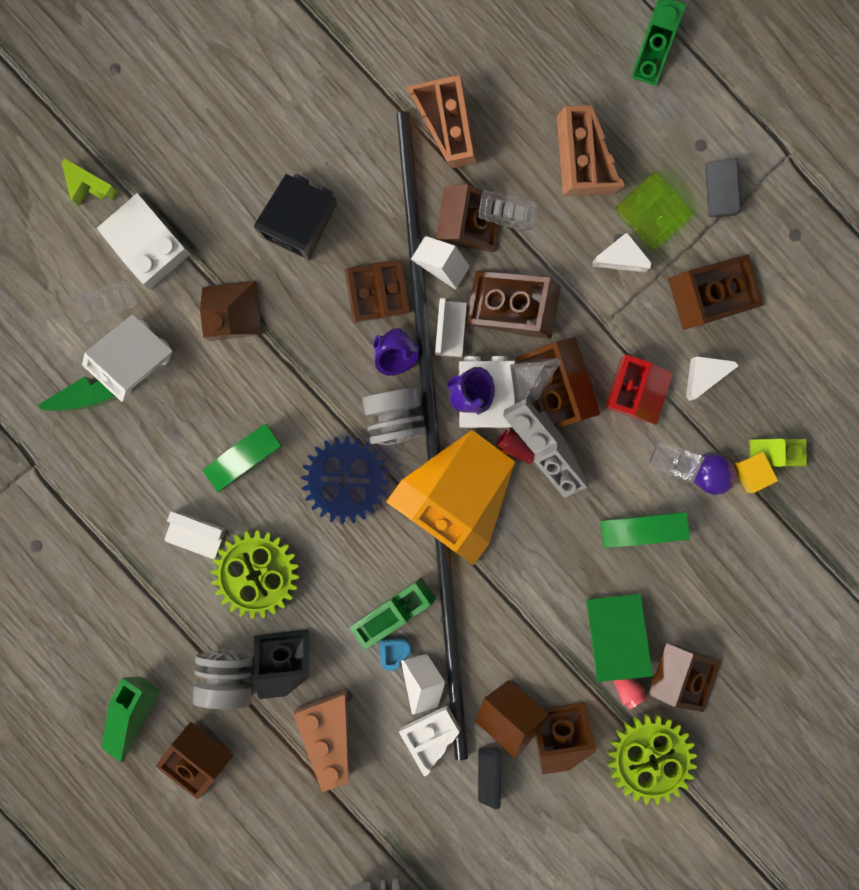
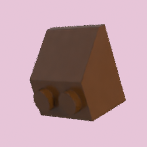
M469 184L444 186L436 240L458 247L496 252L504 199Z
M666 643L664 650L660 654L657 672L651 681L649 695L677 708L704 712L721 661L681 646Z
M190 721L155 767L198 800L233 755L228 752V749L223 744L217 743L209 737L202 727L196 726Z

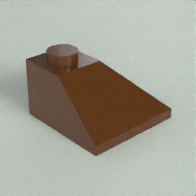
M256 281L202 287L200 315L204 339L215 341L262 335Z
M585 702L543 708L551 716L535 735L542 775L569 771L596 752Z

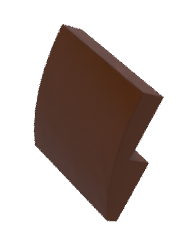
M401 260L377 262L373 265L350 267L344 270L353 323L410 313Z

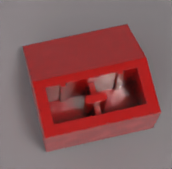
M625 354L620 357L604 409L657 425L673 373L651 362Z

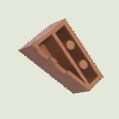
M456 75L406 86L451 169L477 164L466 91L461 76Z
M565 106L557 115L563 196L617 193L625 185L622 178L619 179L613 164L615 161L612 154L608 152L604 142L605 136L593 106Z
M347 689L297 707L293 714L322 793L348 783L350 778Z

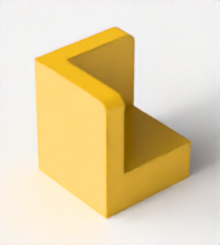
M763 452L744 461L734 463L737 475L746 493H755L778 481Z

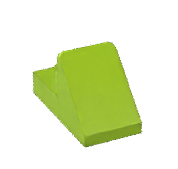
M64 158L62 166L69 195L74 203L80 205L87 192L101 200L106 196L114 201L118 191L112 185Z
M806 439L749 440V456L752 457L763 452L770 466H807Z

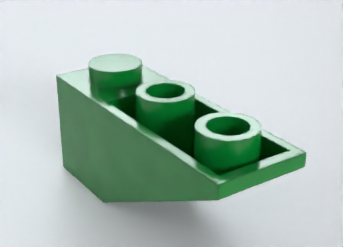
M656 1L631 78L654 86L657 85L686 7L685 1Z
M141 676L122 677L109 701L101 748L119 762H123L161 690Z

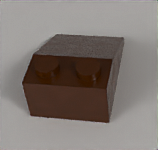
M749 254L689 270L668 278L683 330L764 306Z
M476 271L465 323L523 336L551 339L562 286L551 277Z

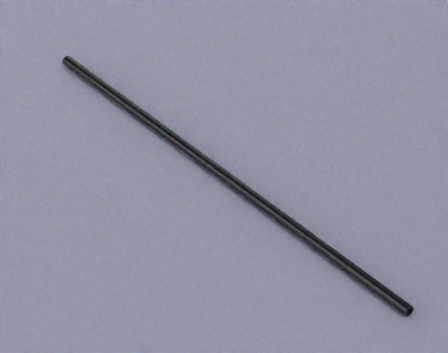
M403 111L398 112L396 115L416 336L419 347L418 358L424 424L427 432L425 434L427 458L430 460L441 451L424 268L411 260L421 243L410 112ZM435 538L450 711L461 728L453 741L455 760L468 759L450 550L448 546Z

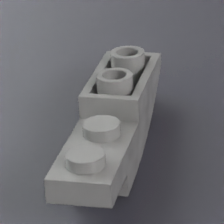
M527 398L504 410L503 417L535 454L534 462L564 498L587 488V481L572 451L544 411L539 413Z

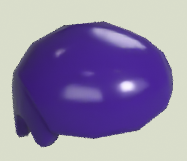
M703 454L695 461L692 468L693 482L706 493L712 495L725 494L733 488L736 482V466L730 459L721 454Z

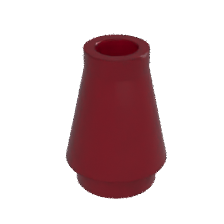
M507 428L498 439L496 445L501 448V452L531 464L534 461L535 454L515 430Z

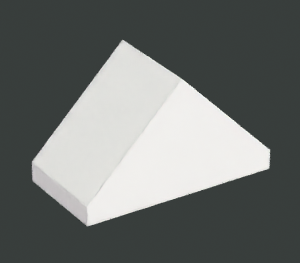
M626 233L594 259L592 267L646 273L651 268V262L628 233Z
M427 236L423 238L411 258L412 261L454 289H457L470 267L456 246Z
M704 357L692 358L686 392L687 399L691 401L698 398L737 368V363Z
M428 654L401 660L412 714L437 708L445 681Z

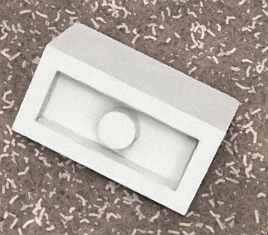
M440 298L436 356L462 358L467 303L445 301V298Z
M177 510L170 511L167 522H170V526L165 536V541L212 559L216 558L226 528Z

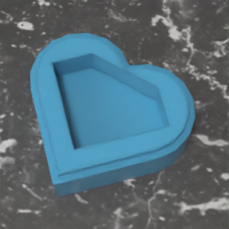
M404 638L381 639L380 661L382 667L387 671L398 669L401 665V660L408 658L411 654L410 642Z

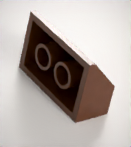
M576 337L556 341L516 357L531 404L539 413L544 411L556 428L601 415Z

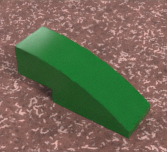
M84 376L38 406L40 410L77 411L98 407L115 401L118 398L100 381L94 382L92 378Z
M265 423L223 453L202 471L215 490L220 492L258 466L267 457L281 449L283 445L269 424Z
M683 511L600 521L603 548L690 540L687 512Z
M420 577L349 628L365 650L431 606L436 598L422 577Z

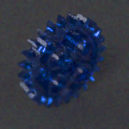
M346 436L344 443H341L340 439L335 437L334 445L325 440L324 445L326 449L322 450L316 446L315 450L318 455L316 457L312 455L307 456L312 461V464L303 465V468L309 471V474L301 476V479L308 481V485L301 489L304 491L310 490L311 494L305 500L310 501L314 499L315 503L311 509L315 510L320 507L322 509L320 513L321 518L329 513L330 522H333L337 516H340L341 524L345 523L346 517H350L351 522L356 523V515L359 514L365 520L366 510L374 514L376 511L373 504H383L378 496L379 494L387 495L388 493L381 487L390 482L382 479V475L388 473L389 470L380 469L385 459H375L379 451L375 450L370 453L369 448L371 444L369 442L361 447L360 438H357L354 444H351L349 436ZM330 458H336L340 463L339 470L333 474L329 473L325 466ZM358 459L364 460L367 464V470L362 475H357L352 469L353 463ZM344 472H348L347 475L350 478H367L370 482L368 484L348 483L347 488H344L342 482L322 481L321 477H342ZM334 485L337 488L338 497L335 500H328L324 496L326 486ZM356 486L362 487L365 490L366 496L361 502H356L351 497V490Z

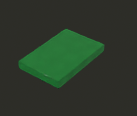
M641 594L586 600L597 683L652 677Z

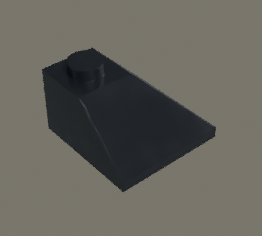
M308 629L254 635L253 682L259 699L287 696L309 678Z

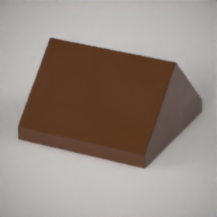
M508 680L483 699L475 722L517 759L551 715L511 680Z

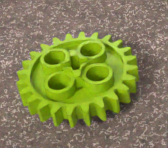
M256 530L254 537H252L250 531H245L244 540L239 534L234 535L235 544L229 540L225 542L228 550L218 549L222 559L213 560V563L219 566L218 569L211 571V574L218 576V579L211 582V584L220 586L215 595L223 594L225 596L221 604L224 605L230 602L232 604L230 612L239 608L240 617H243L249 611L251 619L255 618L257 612L260 613L262 618H265L268 609L273 615L276 614V605L284 609L286 603L283 598L292 600L293 595L289 590H297L299 587L292 582L300 578L299 574L293 573V570L298 568L300 564L291 562L296 553L287 554L286 551L289 549L290 544L281 547L282 537L272 541V532H268L262 538L261 530ZM258 549L267 551L269 557L266 563L257 561L255 554ZM245 552H247V553L249 554V556H250L249 558H250L252 567H251V565L249 564V562L247 561V559H245V557H244V553H245ZM234 561H239L243 564L244 572L242 575H236L232 572L231 565ZM253 569L255 571L260 569L262 574L259 576V581L267 591V596L263 595L258 579L250 577ZM270 573H275L280 577L281 583L279 587L269 585L267 578ZM245 586L254 587L256 590V597L254 599H248L244 596L243 589Z
M644 714L643 722H640L634 716V725L630 726L627 722H624L626 731L616 730L620 737L619 740L610 739L611 744L615 747V749L607 750L608 755L614 757V759L607 761L609 767L615 768L610 772V776L618 778L615 782L617 788L624 786L622 791L624 795L628 796L632 793V798L635 802L642 796L645 805H648L650 798H653L656 805H659L660 797H664L669 803V794L673 792L677 797H680L678 788L688 789L684 780L694 779L691 773H689V769H697V766L690 760L696 758L697 754L694 751H689V749L695 745L692 741H685L689 734L686 731L680 732L681 726L678 723L671 726L672 720L669 717H666L661 723V717L658 714L654 716L653 721H651L647 714ZM665 736V743L661 747H654L653 742L655 738ZM632 746H639V754L635 757H629L628 750ZM671 749H674V753L668 754ZM653 754L655 756L654 763L650 764L648 762L650 761L649 756ZM675 762L673 771L664 772L663 769L666 763ZM630 765H636L633 769H629ZM642 772H650V778L646 782L638 781V776Z

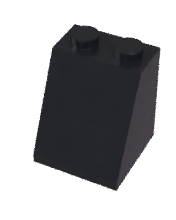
M285 174L253 227L261 238L310 261L337 205V201L333 196L334 193L328 188L319 185L317 189L309 185V180L301 175L295 174L292 177Z

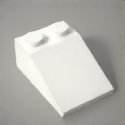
M138 193L97 227L98 231L126 266L149 289H152L191 255Z

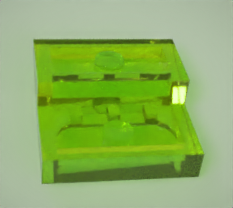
M653 172L614 208L630 229H634L648 249L652 251L658 248L693 215L678 194L657 172Z

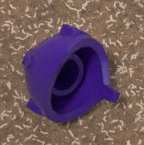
M401 328L391 329L383 336L377 335L373 341L375 367L386 376L404 373L418 359V344L413 343L412 339Z
M473 367L463 372L460 376H453L447 383V388L450 390L452 407L459 412L476 413L479 415L487 411L493 403L495 396L494 381L490 373L482 367Z

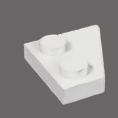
M447 705L401 727L399 733L424 776H427L437 760L445 753L449 744L457 737L461 728Z

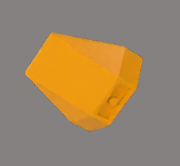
M470 430L403 478L386 502L474 566L490 543L515 461L476 432Z

